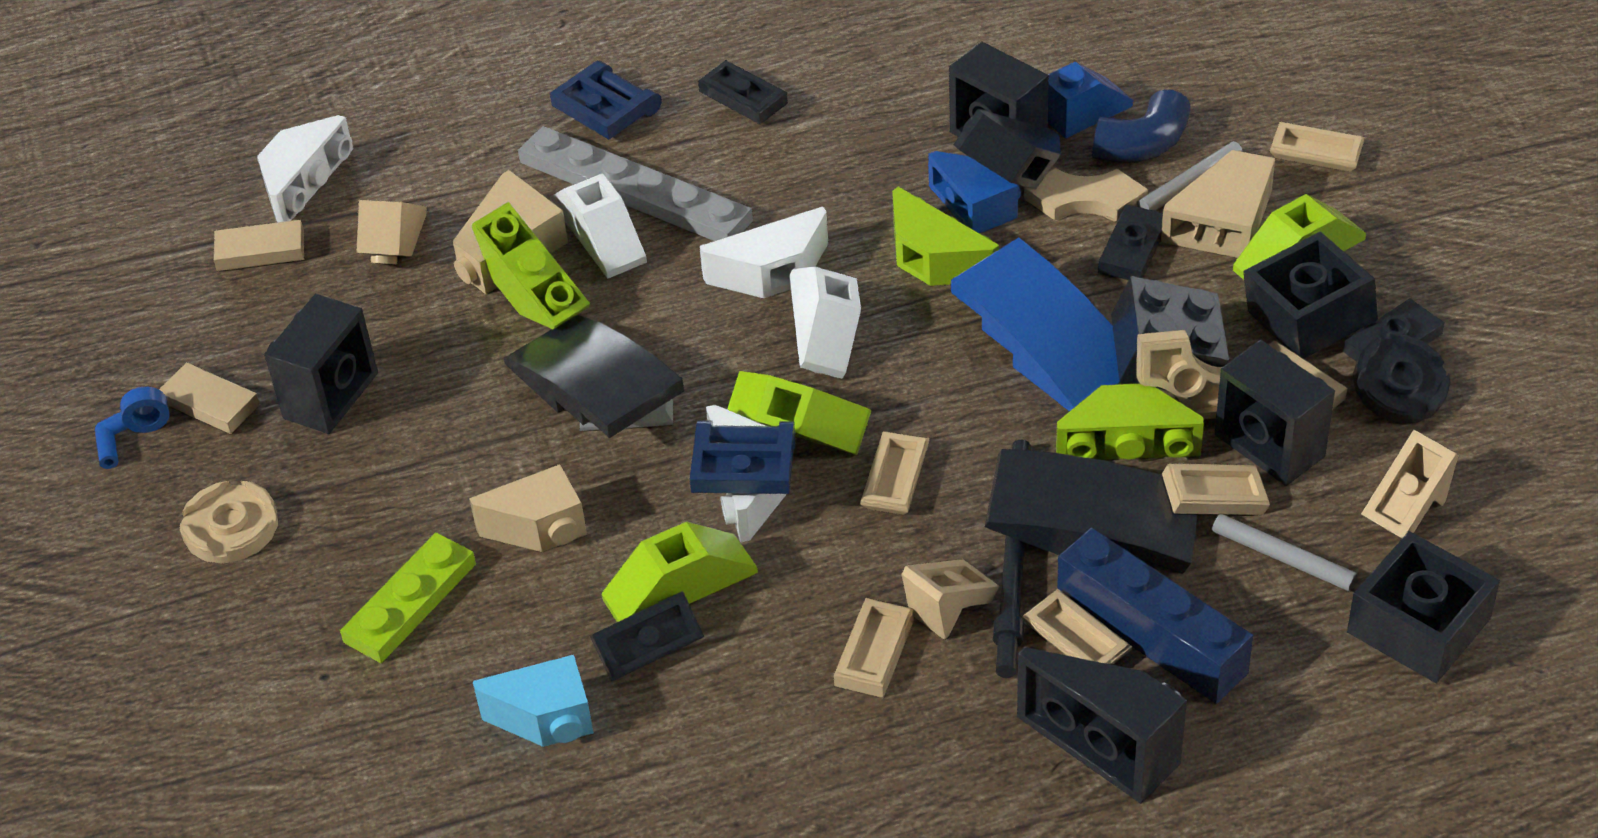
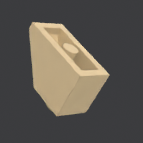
M359 200L357 253L371 254V263L397 264L398 256L412 257L426 217L427 206L403 202Z
M560 464L469 498L476 530L479 536L544 552L587 535L582 503Z

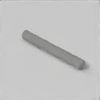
M1232 141L1140 199L1138 207L1156 211L1231 150L1243 152L1241 146L1237 142Z
M1219 514L1214 522L1213 532L1350 592L1357 580L1358 573L1226 515Z

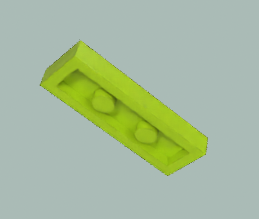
M435 532L340 630L343 643L382 664L476 565L474 552Z

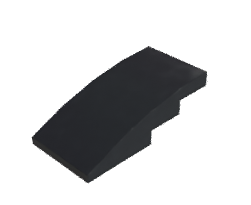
M580 315L574 316L554 330L551 329L504 357L505 365L557 413L566 409L582 425L591 421L608 438L616 435L684 392L683 378L653 354L623 334L600 322Z
M1001 449L998 454L985 528L1060 555L1092 527L1135 557L1184 574L1192 563L1197 514H1174L1163 476L1153 472L1108 461L1060 453Z

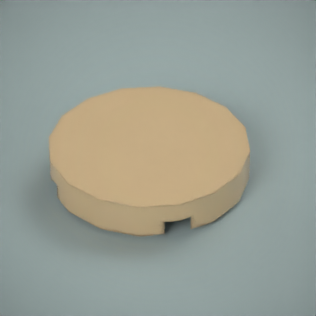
M229 481L215 483L199 491L186 503L182 512L184 518L180 523L183 541L190 552L204 561L222 564L240 561L259 552L272 540L278 527L277 509L274 500L267 490L253 482L241 481L242 485L230 486Z

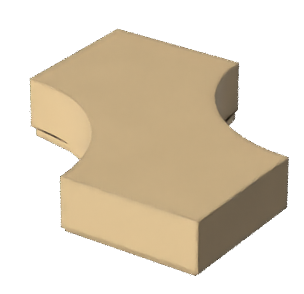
M1054 168L1047 173L1037 189L1024 188V199L1056 221L1074 214H1095L1115 222L1119 220L1126 204L1138 207V201L1148 195L1146 187L1119 169L1098 176H1076Z
M1185 330L1137 334L1136 376L1139 383L1143 386L1160 387L1171 392L1183 405L1203 416V420L1215 419L1221 367L1208 365L1193 355L1189 337Z

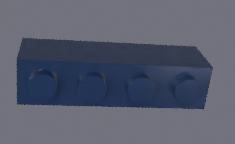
M1092 527L1058 556L1057 589L1136 650L1213 703L1217 704L1249 673L1253 634Z

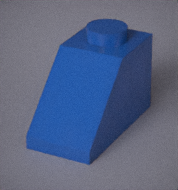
M1076 61L1048 74V124L1065 139L1097 124L1099 116L1112 117L1133 107V99L1112 81Z
M940 151L928 154L929 187L960 223L980 234L1018 218V199L1021 196L1019 185L1008 182L969 156Z

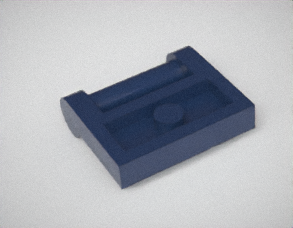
M602 61L592 63L550 92L553 107L608 140L643 115H654L659 110L662 98L658 93L651 89L642 90L613 73L612 67Z
M697 420L690 472L691 493L790 494L792 460L795 449V422L780 421L779 426L713 425L712 420Z

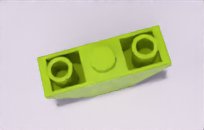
M900 187L892 191L897 266L930 286L951 285V279L999 250V245L989 237L979 234L960 223L953 216H948L929 205L922 198L914 196Z
M1305 194L1271 212L1234 262L1233 271L1244 280V270L1320 231L1343 251L1364 241L1366 232L1337 209Z
M509 202L472 224V230L493 282L520 315L554 330L589 307L590 302Z
M739 371L727 408L731 412L765 426H779L780 421H794L795 437L854 455L858 454L871 414L869 408L818 389L771 375Z
M1142 384L1101 385L1057 422L1056 453L1098 460L1201 456L1204 427L1203 416L1156 387L1143 386Z
M684 522L641 541L604 589L602 599L615 620L619 622L682 591L690 604L757 574L758 571L756 564L735 534Z

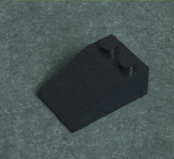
M1024 647L1018 653L1017 718L1141 804L1181 764L1187 700L1173 686L1168 683L1159 682L1140 670Z

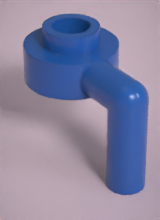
M138 387L130 390L120 401L121 411L97 423L95 426V437L99 465L102 468L112 469L118 465L116 434L126 429L139 433L153 432L167 423L169 419L168 402L166 395L161 390L154 387Z

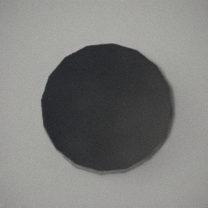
M1394 335L1392 339L1386 338L1381 340V337L1372 340L1361 351L1352 374L1355 391L1363 404L1377 416L1395 423H1418L1431 418L1446 400L1451 384L1449 373L1446 375V371L1443 368L1444 361L1439 353L1424 341L1407 335Z

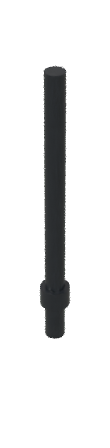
M1019 439L1013 442L1012 449L1031 451V444L1026 440ZM1006 535L1000 615L994 620L993 642L997 645L995 672L1000 677L1011 678L1016 674L1018 647L1022 645L1024 640V621L1020 617L1025 542Z

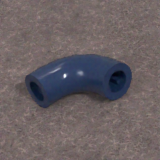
M1161 90L1151 96L1146 114L1141 118L1126 120L1099 116L1092 158L1130 163L1157 158L1176 145L1183 134L1191 111L1189 100L1178 91Z

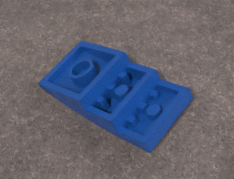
M1019 237L951 279V293L982 317V330L1013 354V368L1069 412L1101 385L1127 384V382L1119 381L1112 324L1058 269Z

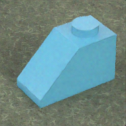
M574 655L472 681L483 721L540 746L567 743L594 733L588 701Z

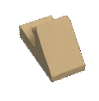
M1413 430L1361 514L1401 539L1408 531L1414 533L1433 501L1441 506L1445 503L1459 455Z
M963 559L907 565L902 572L908 608L914 609V617L943 639L949 637L962 608L992 603L999 588V585Z

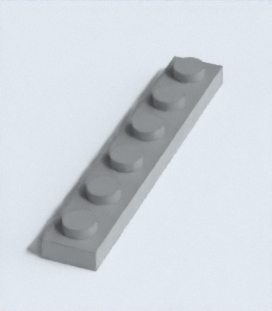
M544 126L518 149L520 163L572 184H577L603 173L622 197L626 206L713 241L742 233L753 221L752 208Z

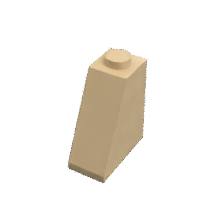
M1231 150L1165 204L1161 243L1238 258L1260 227L1272 192L1275 158Z
M510 170L500 176L453 240L456 255L454 267L457 274L465 283H472L484 294L490 293L497 286L491 278L472 230V224L509 202L550 254L568 243L563 210Z

